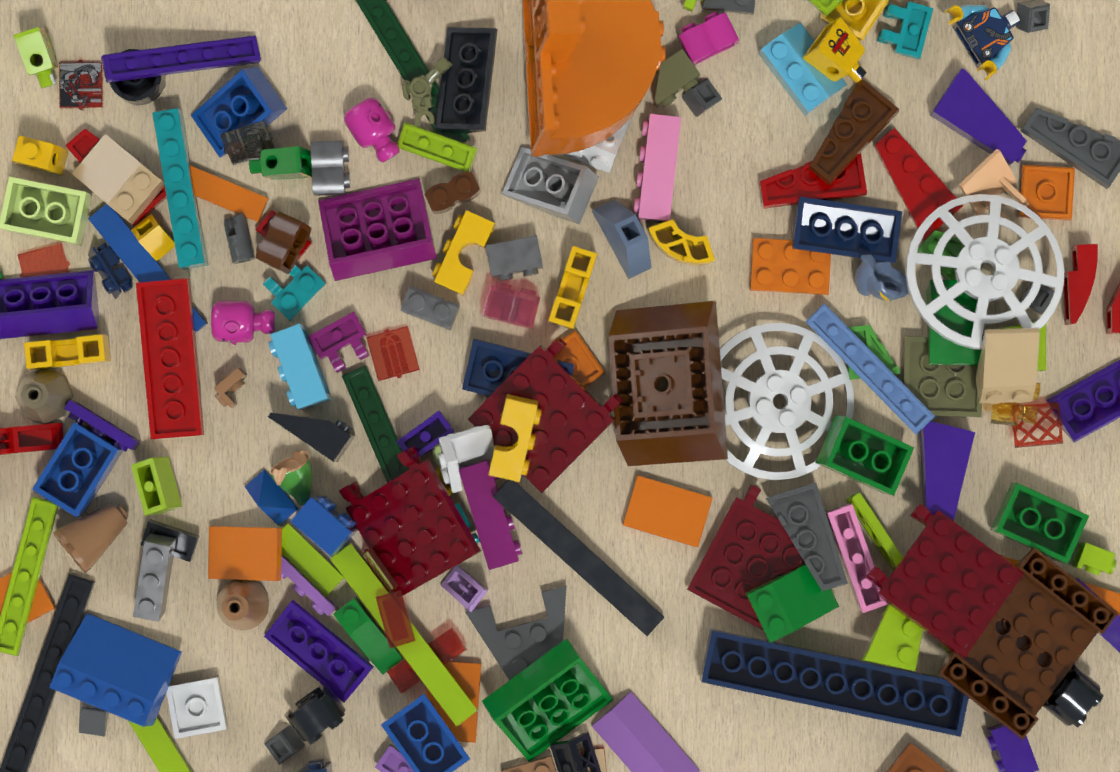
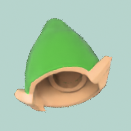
M301 450L300 452H292V457L274 465L269 473L282 490L293 496L300 506H304L309 500L311 493L312 467L309 460L310 452Z

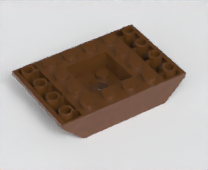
M716 301L616 310L608 338L613 395L617 393L623 399L614 409L616 442L627 466L728 459ZM663 376L669 382L668 389L664 392L658 388V381Z

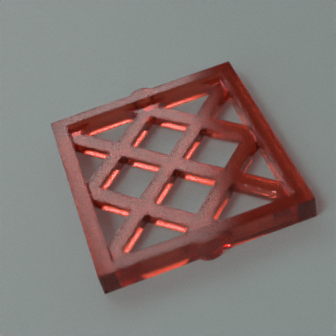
M1059 402L1011 406L1015 448L1063 444V423ZM1043 408H1050L1046 413L1041 410ZM1054 409L1058 413L1056 421L1049 416ZM1022 410H1031L1027 415L1022 412ZM1035 411L1042 415L1038 422L1030 418ZM1017 413L1024 417L1019 424L1015 421ZM1045 419L1053 423L1047 430L1040 425ZM1027 420L1034 425L1029 432L1022 427ZM1056 426L1059 428L1058 437L1050 433ZM1037 428L1044 432L1039 439L1032 435ZM1018 430L1026 434L1020 441L1017 439ZM1048 435V436H1049L1050 438H1052L1053 440H1044V439H1045V437ZM1028 437L1034 440L1032 442H1025Z

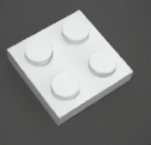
M219 677L168 687L166 693L175 739L228 729Z

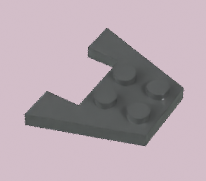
M567 585L541 592L548 617L497 630L491 605L474 609L472 612H465L509 680L563 641Z

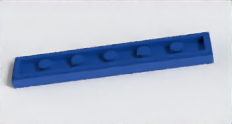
M105 204L88 218L139 283L172 280L159 263L138 242L121 216L108 204ZM192 305L194 331L196 334L207 323Z

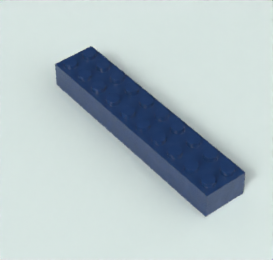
M711 628L700 675V681L706 684L961 737L969 700L966 695L943 677L778 642L770 643L768 640Z

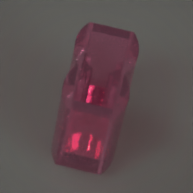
M496 282L495 286L489 285L482 317L533 329L540 302V297L536 296V291L521 288L520 292L510 290L511 285L502 282Z

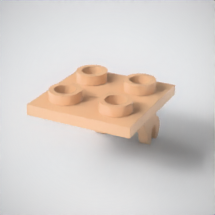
M998 149L959 184L965 196L977 194L1000 195L1003 191H1006L1018 203L1026 207L1029 205L1026 202L1027 199L1012 186L1017 180ZM990 201L969 202L977 215H981L986 210L990 211ZM1000 211V217L1007 219L1008 217Z

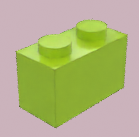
M152 457L131 465L145 516L163 514L182 507L169 457Z

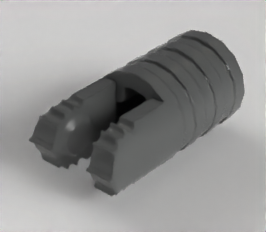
M239 213L234 216V219L231 217L226 218L224 226L232 264L254 260L255 255L245 215Z

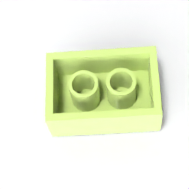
M9 177L0 217V229L82 246L92 195L84 191Z

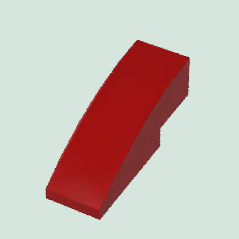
M1082 244L1072 247L1073 271L1064 273L1065 325L1076 324L1090 297L1096 276L1098 244Z
M62 423L0 428V455L57 450L64 438Z

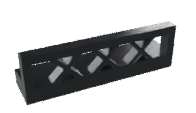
M588 732L582 733L570 740L550 745L558 772H587V768H590L591 772H601ZM582 742L585 750L583 757L579 754L576 745Z

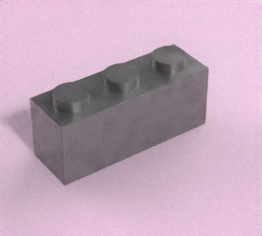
M151 533L144 541L133 617L159 622L164 615L176 538Z

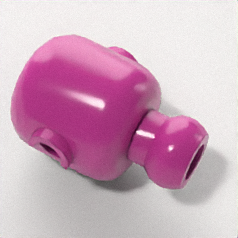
M370 97L349 109L344 115V122L359 146L362 148L373 146L376 150V158L384 163L400 152L398 144L391 141L389 137L394 132L396 126L389 116L390 112L385 110L382 103L377 98Z
M229 300L218 301L212 307L211 332L212 337L218 342H230L234 345L236 343H249L253 340L255 331H261L264 334L275 332V312L272 310H264L261 313L255 312L253 304L248 301Z

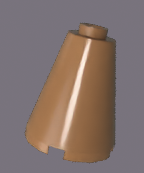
M111 503L58 528L53 534L65 551L74 559V562L86 573L91 570L128 524L125 520L128 514L119 504L115 507Z
M232 580L220 590L217 597V611L221 620L227 626L236 630H249L258 626L267 616L269 608L268 594L263 586L255 580ZM236 603L239 604L240 610L236 608Z

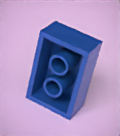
M73 422L32 490L75 517H83L123 450L113 445L106 438L95 434L85 425Z
M314 496L305 503L290 522L331 557L338 554L358 531L354 527L356 522L346 513L339 514L335 510L337 505L327 496Z
M425 694L381 724L413 772H453L470 760L468 754Z

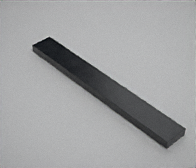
M507 479L492 496L646 636L664 619V616L518 483Z
M71 573L67 578L2 761L0 772L29 771L57 692L49 688L62 656L81 624L95 585L94 581Z

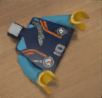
M954 5L945 10L944 14L950 13L953 19L948 24L952 25L955 23L952 28L976 65L977 71L985 70L987 77L984 79H990L1004 65L1011 51L1010 42L1014 37L1010 29L1020 24L1018 15L1014 10H1011L1001 16L995 7L989 9L985 5H965L961 7Z

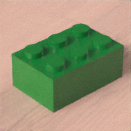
M835 415L815 463L878 492L894 496L914 447L851 418Z
M1011 482L990 530L1030 549L1036 548L1042 554L1061 563L1068 564L1089 515L1019 483Z

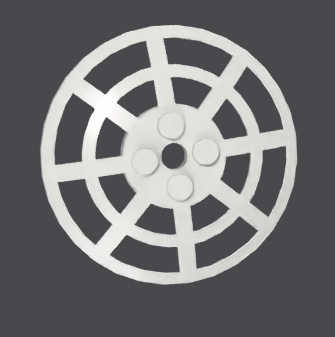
M968 195L951 200L937 208L924 220L916 231L906 257L905 275L907 288L912 303L921 318L943 338L971 349H982V335L985 324L1002 323L1016 317L1022 328H1042L1054 313L1064 286L1062 253L1049 227L1037 214L1026 206L998 195ZM990 201L989 215L972 216L958 222L948 211L968 202ZM1001 203L1022 211L1033 219L1039 227L1027 234L1017 224L1000 217ZM939 217L949 229L940 238L934 254L917 253L925 232ZM988 223L987 237L973 240L964 229L973 224ZM999 225L1012 230L1021 239L1009 246L1004 241L998 239ZM953 235H956L964 245V248L957 257L943 256L942 253L947 242ZM1045 235L1050 241L1055 254L1057 277L1042 273L1041 256L1035 242ZM1027 247L1033 258L1034 271L1020 268L1017 254ZM990 263L994 268L993 275H984L980 270L981 264ZM915 264L932 265L933 283L939 297L927 306L917 286ZM940 266L954 268L955 277L958 283L948 290L944 287ZM1018 279L1033 282L1029 294L1021 303L1012 292ZM1040 285L1055 288L1054 296L1048 308L1040 319L1033 324L1025 310L1036 298ZM963 292L977 299L976 313L963 308L953 299ZM1002 297L1011 309L1002 314L986 315L988 302ZM947 305L957 315L973 321L971 338L949 329L933 314Z
M767 323L750 327L737 333L720 347L721 361L733 347L751 337L756 352L746 357L735 368L734 372L721 367L722 379L728 382L725 394V425H730L737 437L746 446L751 448L743 462L728 450V459L724 460L741 472L757 478L784 480L803 476L820 467L815 462L805 466L802 451L812 446L823 435L824 431L828 432L832 424L830 419L833 410L832 388L845 384L847 391L846 417L852 419L854 391L852 382L849 379L848 370L839 355L820 336L808 329L785 323ZM787 331L800 334L803 338L798 350L784 346L767 348L761 333ZM813 341L821 345L831 355L838 365L841 374L828 378L822 367L808 355ZM784 354L795 358L789 371L775 370L770 355ZM760 359L764 374L759 376L754 382L741 376L752 363ZM804 362L816 372L821 380L820 382L807 386L804 380L799 377ZM736 386L749 392L747 398L748 407L738 411L734 410ZM821 392H825L823 417L810 411L811 396ZM777 394H782L786 399V404L782 409H777L773 405V398ZM752 417L754 422L761 427L755 441L743 431L739 421ZM805 420L818 426L808 439L799 443L796 428L802 425ZM771 432L785 433L789 448L776 449L766 447L765 444ZM760 453L775 457L792 455L795 470L770 472L759 470L753 466Z

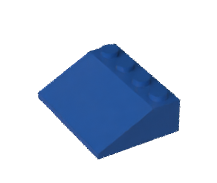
M87 613L62 656L49 688L140 726H153L182 651Z

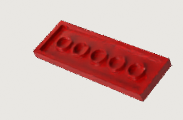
M190 278L136 283L150 439L204 435Z

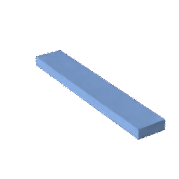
M825 303L806 321L915 434L920 432L935 417Z

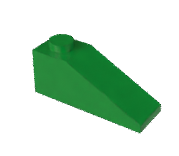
M357 597L333 614L382 675L404 659Z

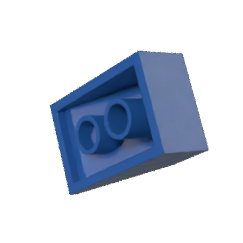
M253 67L242 69L198 108L191 117L219 158L229 153L228 149L232 151L231 146L227 148V145H225L228 143L226 133H229L233 142L234 140L236 141L234 145L238 147L242 143L236 130L239 129L245 142L257 134L248 133L246 134V139L244 136L246 128H252L254 124L264 122L265 127H267L285 112L287 107L260 68Z

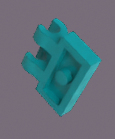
M909 1L906 3L905 8L889 4L886 6L883 17L902 20L899 33L882 29L879 32L877 42L895 45V54L919 60L922 55L933 8Z
M295 265L289 273L294 279L284 289L271 277L263 283L276 296L271 304L289 321L326 284L308 265L303 270H300Z

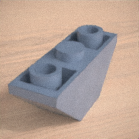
M615 199L592 210L628 279L652 268L648 237L633 212Z

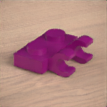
M355 312L308 336L320 360L328 357L337 373L346 369L338 353L339 350L351 345L360 361L369 356L361 341L367 334Z

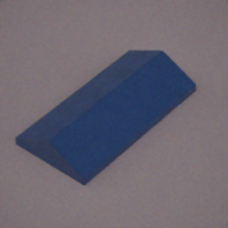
M799 197L793 223L792 249L860 259L862 255H872L875 261L896 263L902 211Z
M473 339L462 390L490 397L532 353ZM557 360L573 376L575 364Z

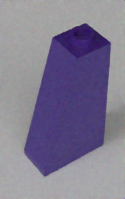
M961 68L930 116L989 154L998 149L1008 166L1014 161L1018 163L1026 152V149L1023 147L1027 140L970 74Z
M932 421L920 431L923 506L930 511L931 515H934L939 510L954 521L975 432Z

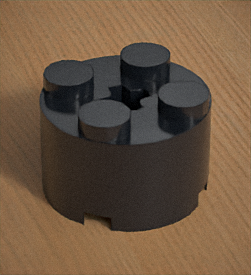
M127 49L122 52L136 51L138 49ZM163 75L140 78L138 82L132 79L109 83L113 91L124 101L139 106L149 104L161 95L166 86V77Z
M1073 665L1043 707L1066 726L1074 725L1079 727L1086 720V714L1092 707H1096L1102 701L1104 695L1100 692V685L1076 665Z
M324 684L322 690L318 687L296 702L295 705L298 708L293 713L289 709L284 715L300 738L311 745L322 737L321 732L330 727L332 730L344 721L342 717L345 715L346 709L330 687Z

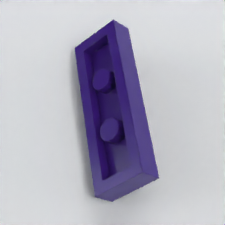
M69 400L64 408L70 412L68 417L80 424L83 421L87 422L92 426V432L102 438L108 435L114 439L113 445L125 452L128 448L136 450L141 442L75 400Z

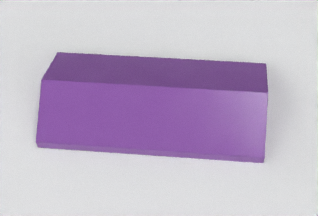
M631 691L591 725L631 772L700 771Z

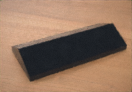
M447 27L444 58L446 57L453 65L441 75L435 129L464 134L486 131L498 32L496 28Z

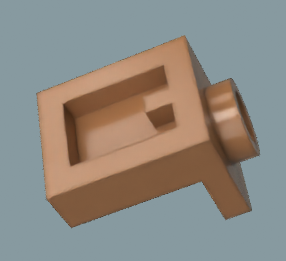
M241 368L235 369L214 387L217 392L215 397L223 407L228 405L230 408H234L237 405L228 392L231 390L235 393L245 384L243 379L247 375Z

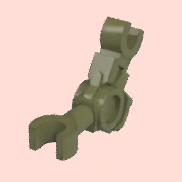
M442 57L426 76L415 77L411 82L408 80L403 81V96L409 101L411 98L409 93H411L413 96V110L418 111L415 116V124L417 126H422L421 118L423 115L429 117L430 124H435V115L430 111V108L433 107L431 92L434 86L433 82L453 65L446 57Z

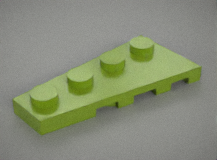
M888 604L862 660L915 671L923 629Z

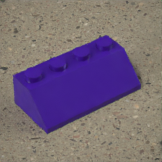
M93 270L0 280V339L98 329L99 308L95 273Z

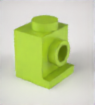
M1080 542L1072 567L1082 569L1083 565H1085L1084 571L1097 576L1100 575V572L1111 575L1116 566L1115 553Z

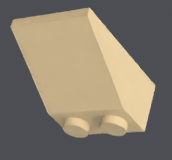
M106 133L72 173L106 204L132 224L165 186L159 177Z
M1039 328L985 330L975 378L979 403L998 404L1033 401L1037 380Z

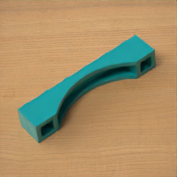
M179 108L152 112L178 267L185 270L208 266L205 239L199 220L190 172L183 112Z

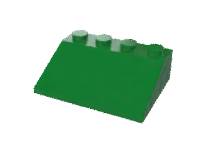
M566 638L483 699L482 703L493 721L530 762L549 748L550 745L556 743L613 701V699Z

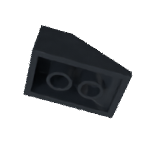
M271 412L268 415L271 420L332 462L340 460L355 438L351 434L353 428L341 420L334 422Z

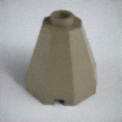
M39 369L22 377L15 398L24 417L42 424H48L66 416L67 410L64 408L68 401L72 400L73 393L64 375L48 369Z

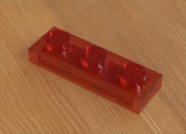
M454 628L449 629L428 644L444 665L467 651ZM406 659L387 671L401 694L422 681Z

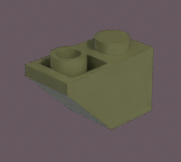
M680 49L660 64L654 98L656 108L661 104L664 107L670 105L677 99L675 94L682 89L687 92L698 84L697 79L700 73L683 49Z

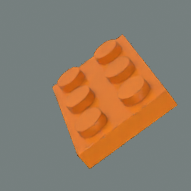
M753 238L750 291L829 295L831 254L792 249V240Z

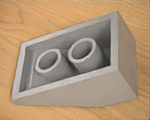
M521 146L502 195L555 217L580 225L599 176L586 166L551 155L531 156L530 149Z

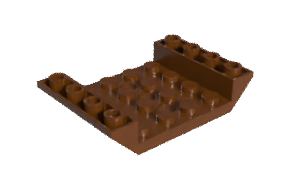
M1036 548L1031 549L1015 565L1017 569L1024 573L967 656L962 659L949 650L938 672L941 677L1022 740L1039 718L1036 717V714L1097 634H1103L1118 615L1114 609ZM1000 619H1004L1008 623V630L1004 634H999L995 629L996 622ZM1021 635L1026 636L1029 640L1028 648L1023 651L1018 649L1016 645V640ZM1043 651L1048 653L1050 657V662L1045 667H1041L1037 662L1038 654Z

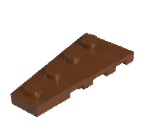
M861 79L856 83L841 113L832 125V129L814 157L810 170L830 185L899 113V108L864 79Z

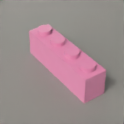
M650 114L649 120H644L642 136H647L646 146H641L639 161L644 162L643 172H638L636 187L641 188L640 198H635L633 213L638 214V220L659 223L670 221L681 117Z
M847 504L827 511L826 515L859 611L865 613L887 605V602L876 595L881 588L865 578L875 566L853 505Z

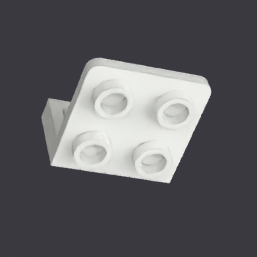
M631 119L603 142L581 151L563 155L610 173Z
M489 425L476 426L470 430L456 434L452 433L439 438L441 453L438 454L443 482L450 485L452 493L463 491L459 469L492 460L494 445L491 428Z

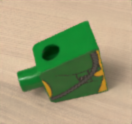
M300 146L261 150V158H250L249 170L251 174L261 173L263 177L271 180L312 178L311 151Z

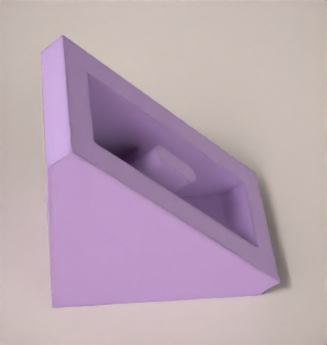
M458 565L452 569L441 584L448 593L470 612H472L488 591V588Z

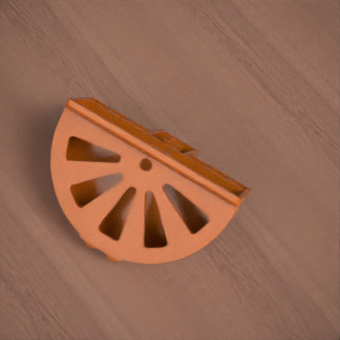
M522 0L531 156L567 154L581 151L603 142L622 128L632 117L648 91L656 71L660 69V64L662 61H665V46L661 45L660 36H663L664 24L662 20H659V11H655L651 0Z

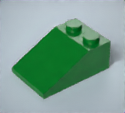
M930 280L926 290V306L939 297L933 280ZM942 280L946 290L958 283L957 280ZM965 292L953 299L963 308L976 313L977 299L970 297ZM947 305L933 314L949 329L971 338L973 321L957 315ZM927 324L929 365H978L981 350L957 345L943 338Z
M806 564L746 592L747 598L770 643L840 607L831 589L824 592L821 590Z

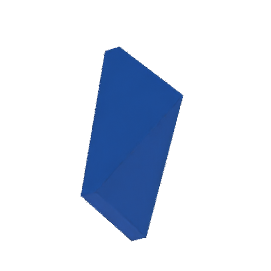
M265 469L244 486L258 507L278 526L299 509Z

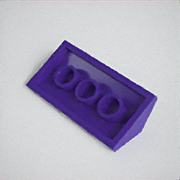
M1120 360L1046 400L1060 428L1073 443L1120 418Z
M294 600L289 603L264 635L267 640L320 684H327L343 703L346 702L374 667Z

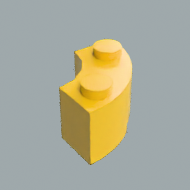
M673 219L649 227L647 230L655 246L664 255L676 262L693 266L707 265L715 262L707 235L699 237L688 235L678 228Z

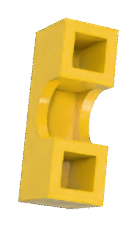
M467 210L464 216L459 214L453 227L457 232L453 239L448 238L443 252L446 253L443 263L438 262L432 276L436 277L434 283L464 296L474 271L460 263V253L468 245H477L485 249V245H487L496 226L495 223Z
M572 246L548 323L574 330L597 253Z
M103 334L76 337L75 339L44 340L24 343L26 369L30 370L111 362L109 339L107 335Z
M507 394L500 424L514 428L518 434V440L509 447L495 445L489 475L520 482L521 475H527L530 460H526L525 457L527 449L533 450L536 435L531 434L533 424H539L542 411L537 409L538 401Z

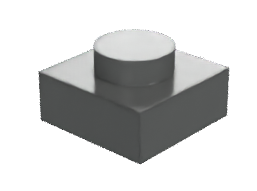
M1033 282L1030 283V285L1020 298V302H1023V300L1029 294ZM1041 284L1036 298L1029 308L1043 315L1054 296V290Z

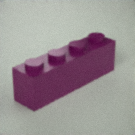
M488 460L459 469V473L488 569L492 570L518 562V555L523 553L519 540H513L511 530L515 529L511 514L506 515L504 507L492 497L498 490L495 480L500 478L489 475L491 464Z

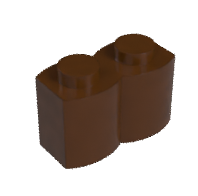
M463 172L454 176L449 183H440L432 186L424 195L433 214H443L454 208L457 203H466L475 199L480 194V188L472 172Z
M279 211L269 221L267 235L258 243L255 258L266 265L289 274L294 268L299 253L305 246L312 228L304 222Z

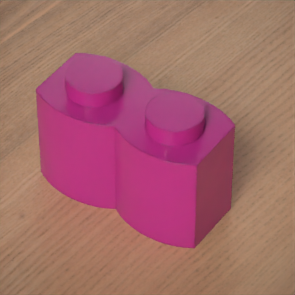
M718 11L704 18V23L697 26L695 23H691L681 29L682 33L679 34L678 40L694 65L738 44L739 38L726 12L720 15Z

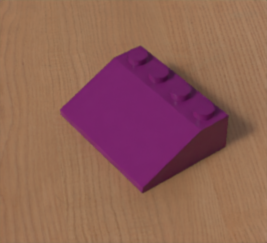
M420 178L318 200L329 265L335 281L437 259Z

